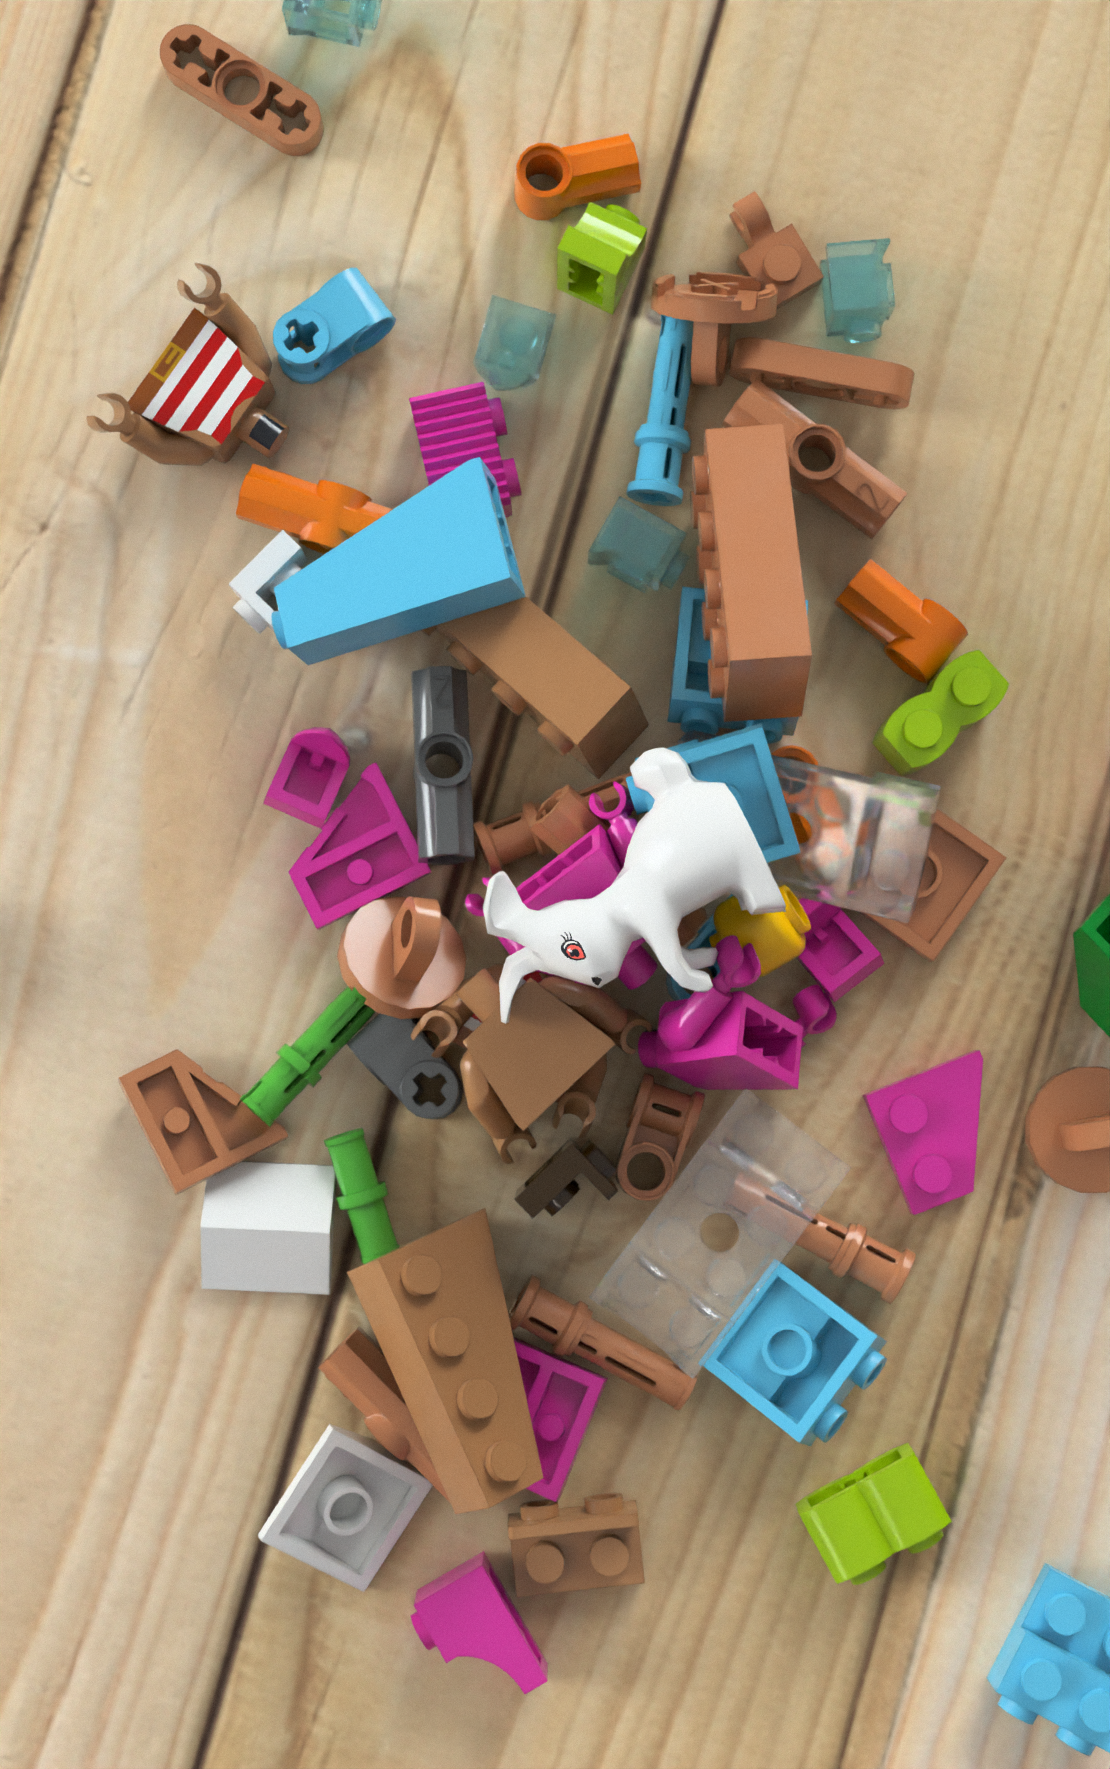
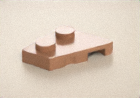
M178 1049L118 1079L175 1195L288 1138V1134L282 1125L274 1121L273 1125L269 1127L240 1100L241 1095L223 1082H217L203 1072L200 1065Z

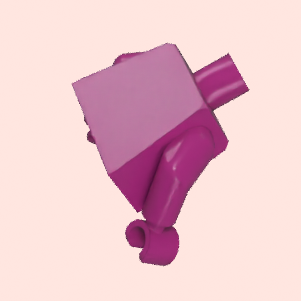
M613 782L615 789L619 793L620 802L618 807L611 812L605 811L603 802L598 794L594 792L589 798L590 809L596 816L609 821L611 826L606 833L600 824L519 885L516 890L521 901L528 909L538 911L563 900L593 898L612 885L623 869L628 846L638 824L636 819L629 818L634 810V805L628 788ZM492 877L482 878L484 885L488 887L489 880ZM477 893L468 894L465 900L468 911L476 916H484V899ZM496 936L509 955L525 948V946L513 940ZM644 938L632 941L619 971L618 978L630 990L644 984L654 974L658 966L657 962L642 947L641 944L646 941ZM540 970L536 971L550 976L554 975Z
M727 936L715 946L718 951L716 961L720 972L714 979L710 978L713 987L706 993L694 991L689 999L665 1002L659 1011L658 1029H653L651 1032L645 1030L639 1037V1058L647 1068H660L696 1088L705 1090L798 1089L801 1049L806 1045L803 1038L807 1034H819L831 1029L837 1019L836 1009L829 996L823 993L818 985H811L801 990L793 998L792 1003L800 1017L795 1022L744 991L729 992L732 987H745L757 981L761 974V964L752 943H748L742 949L737 936Z

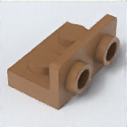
M599 1493L585 1497L584 1506L559 1508L558 1501L554 1502L550 1499L535 1500L521 1504L520 1513L508 1514L507 1526L511 1542L516 1597L645 1583L636 1500L623 1501L621 1493Z

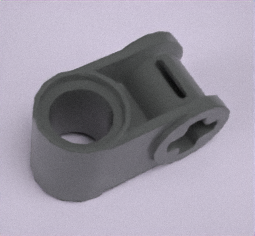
M378 1014L347 1042L349 1048L365 1067L383 1085H387L405 1107L416 1116L426 1119L445 1118L454 1113L461 1104L464 1093L462 1080L443 1056L439 1058L431 1056L435 1048L432 1045V1040L424 1031H421L414 1041L411 1039L410 1034L417 1025L414 1019H398ZM426 1075L435 1080L442 1076L445 1077L447 1083L442 1087L441 1092L446 1100L442 1105L431 1101L423 1105L420 1103L418 1098L422 1095L424 1089L419 1081L423 1076Z

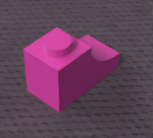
M484 1551L417 1590L414 1607L417 1612L410 1615L418 1637L427 1650L437 1646L446 1663L456 1657L464 1656L488 1661L511 1676L524 1694L529 1693L548 1681V1663Z

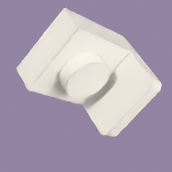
M284 530L229 583V586L240 598L233 606V609L259 634L267 627L274 632L271 615L275 611L266 603L273 594L275 595L274 587L300 571V567L307 561L301 547Z

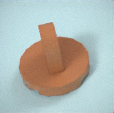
M697 272L696 275H689V284L675 285V276L667 274L653 281L651 309L661 315L675 319L694 321L691 352L692 382L696 385L720 387L723 383L728 364L731 324L759 322L775 317L778 288L771 283L765 285V289L762 290V282L757 281L755 277L717 272Z
M403 896L378 898L360 907L342 932L337 953L342 978L351 991L355 987L359 994L366 998L364 1004L377 1013L398 1019L422 1018L424 1014L435 1010L439 1004L450 998L464 979L467 960L461 937L447 917L441 914L438 901L410 896L408 898Z
M1099 1066L1072 1067L1051 1076L1040 1087L1041 1090L1035 1095L1033 1102L1030 1103L1025 1116V1142L1035 1165L1055 1183L1079 1193H1107L1110 1191V1069Z

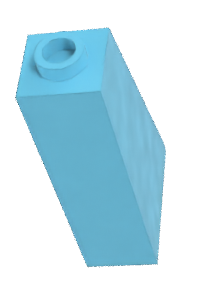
M480 457L468 460L274 587L278 611L272 613L271 619L280 646L283 649H289L307 665H311L526 597L495 477Z

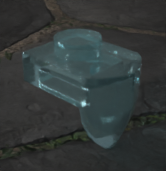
M492 295L476 355L473 359L477 373L489 386L497 391H513L531 386L539 378L557 314Z

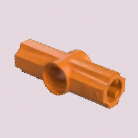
M252 464L249 472L245 475L239 492L236 516L238 519L277 532L284 530L288 535L299 538L298 542L305 547L321 554H326L393 509L372 503V499L366 494L340 483L319 480L318 484H314L287 473Z

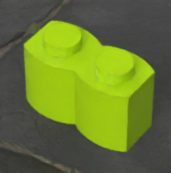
M980 650L965 653L954 659L929 682L922 694L909 699L896 709L881 724L873 738L872 744L901 776L915 773L947 751L955 741L958 733L970 728L991 713L1004 698L1009 683Z
M909 1443L900 1445L877 1456L851 1474L820 1487L795 1504L802 1521L837 1584L850 1579L852 1584L858 1585L873 1579L886 1568L884 1560L892 1554L906 1548L909 1553L914 1554L932 1547L942 1539L943 1532L941 1529L952 1522Z

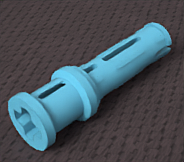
M661 315L660 320L662 323L653 371L647 422L642 424L635 433L634 443L639 447L635 481L629 482L626 494L629 498L644 504L675 506L680 505L683 501L684 492L678 487L683 454L688 453L691 447V439L688 431L684 429L692 381L691 352L694 321Z

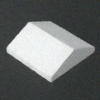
M243 1161L207 1179L200 1227L202 1289L329 1295L331 1293L337 1178L333 1165Z
M329 1424L258 1533V1537L262 1542L365 1592L433 1485L414 1466L405 1460L396 1458L373 1439Z

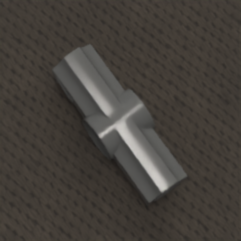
M429 666L426 669L412 671L411 673L414 736L413 778L416 790L418 863L456 865L475 859L471 770L474 757L469 736L467 671L456 669L452 666ZM446 754L455 759L460 771L450 778H438L430 773L425 762L433 755Z

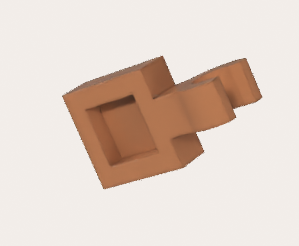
M755 191L733 204L735 211L730 213L729 217L749 247L748 250L738 255L736 263L743 275L755 277L757 281L762 282V290L765 289V285L771 283L778 288L776 310L821 284L824 276L792 223L775 232L769 214Z

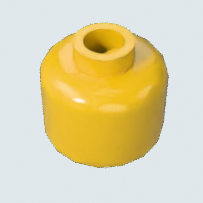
M784 884L778 888L786 904L785 912L751 915L748 910H741L738 899L733 895L720 903L713 915L717 932L709 937L711 947L715 948L720 940L730 935L737 936L742 949L748 943H752L761 964L759 978L766 976L801 955L806 945L804 933L811 930L810 921L794 893Z

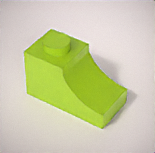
M589 202L585 213L575 227L568 225L557 248V289L613 315L645 250L647 228L639 225L640 220L638 217L623 207L608 204L603 208Z

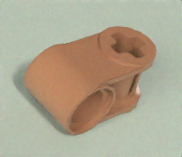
M644 1072L626 1123L627 1131L615 1168L618 1170L615 1173L617 1184L624 1193L637 1200L651 1201L662 1197L669 1191L674 1183L684 1150L688 1147L704 1103L705 1093L695 1091L692 1095H688L655 1083L654 1076ZM652 1104L674 1110L679 1113V1116L676 1117L653 1109ZM643 1152L656 1156L662 1167V1176L658 1184L647 1190L635 1188L627 1176V1167L630 1160L635 1155Z

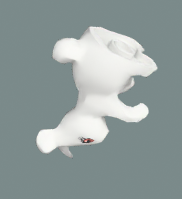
M664 747L648 750L630 766L635 787L647 791L655 801L653 808L638 822L628 846L623 869L609 888L593 898L563 900L536 911L528 909L521 901L515 886L504 871H499L489 880L483 904L487 934L510 939L525 946V948L510 955L505 960L499 980L501 1022L505 1024L509 1022L513 996L525 975L540 970L600 988L618 977L623 960L632 941L640 938L646 940L662 967L681 987L695 992L706 993L713 985L709 974L698 969L714 965L718 951L714 947L688 949L681 946L677 928L682 917L705 906L727 892L738 899L742 911L748 910L751 915L786 911L785 901L737 800L725 783L697 780L691 774L687 762L678 752Z

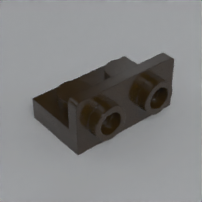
M570 1138L516 1190L514 1200L532 1219L543 1209L551 1216H554L580 1190L578 1182L574 1179L580 1172L610 1200L618 1192L616 1184L611 1179L618 1170L590 1139L580 1147Z

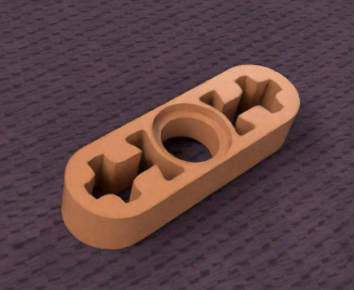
M179 25L171 29L164 36L160 45V59L169 80L176 87L286 155L302 156L310 153L319 145L323 137L324 126L319 106L309 94L197 25ZM196 47H199L202 61L206 66L215 71L212 84L207 71L195 63L189 62L184 69H181L182 66L177 54L181 50L190 54ZM239 76L251 77L260 85L257 97L245 105L233 104L225 97L226 86L232 79ZM273 94H277L274 97L277 110L284 115L295 118L299 112L304 113L307 126L305 131L294 128L289 135L285 134L282 119L269 110Z
M752 337L740 338L735 341L729 371L731 377L747 384H752L757 378L767 387L883 409H902L909 406L915 374L912 369L898 363Z

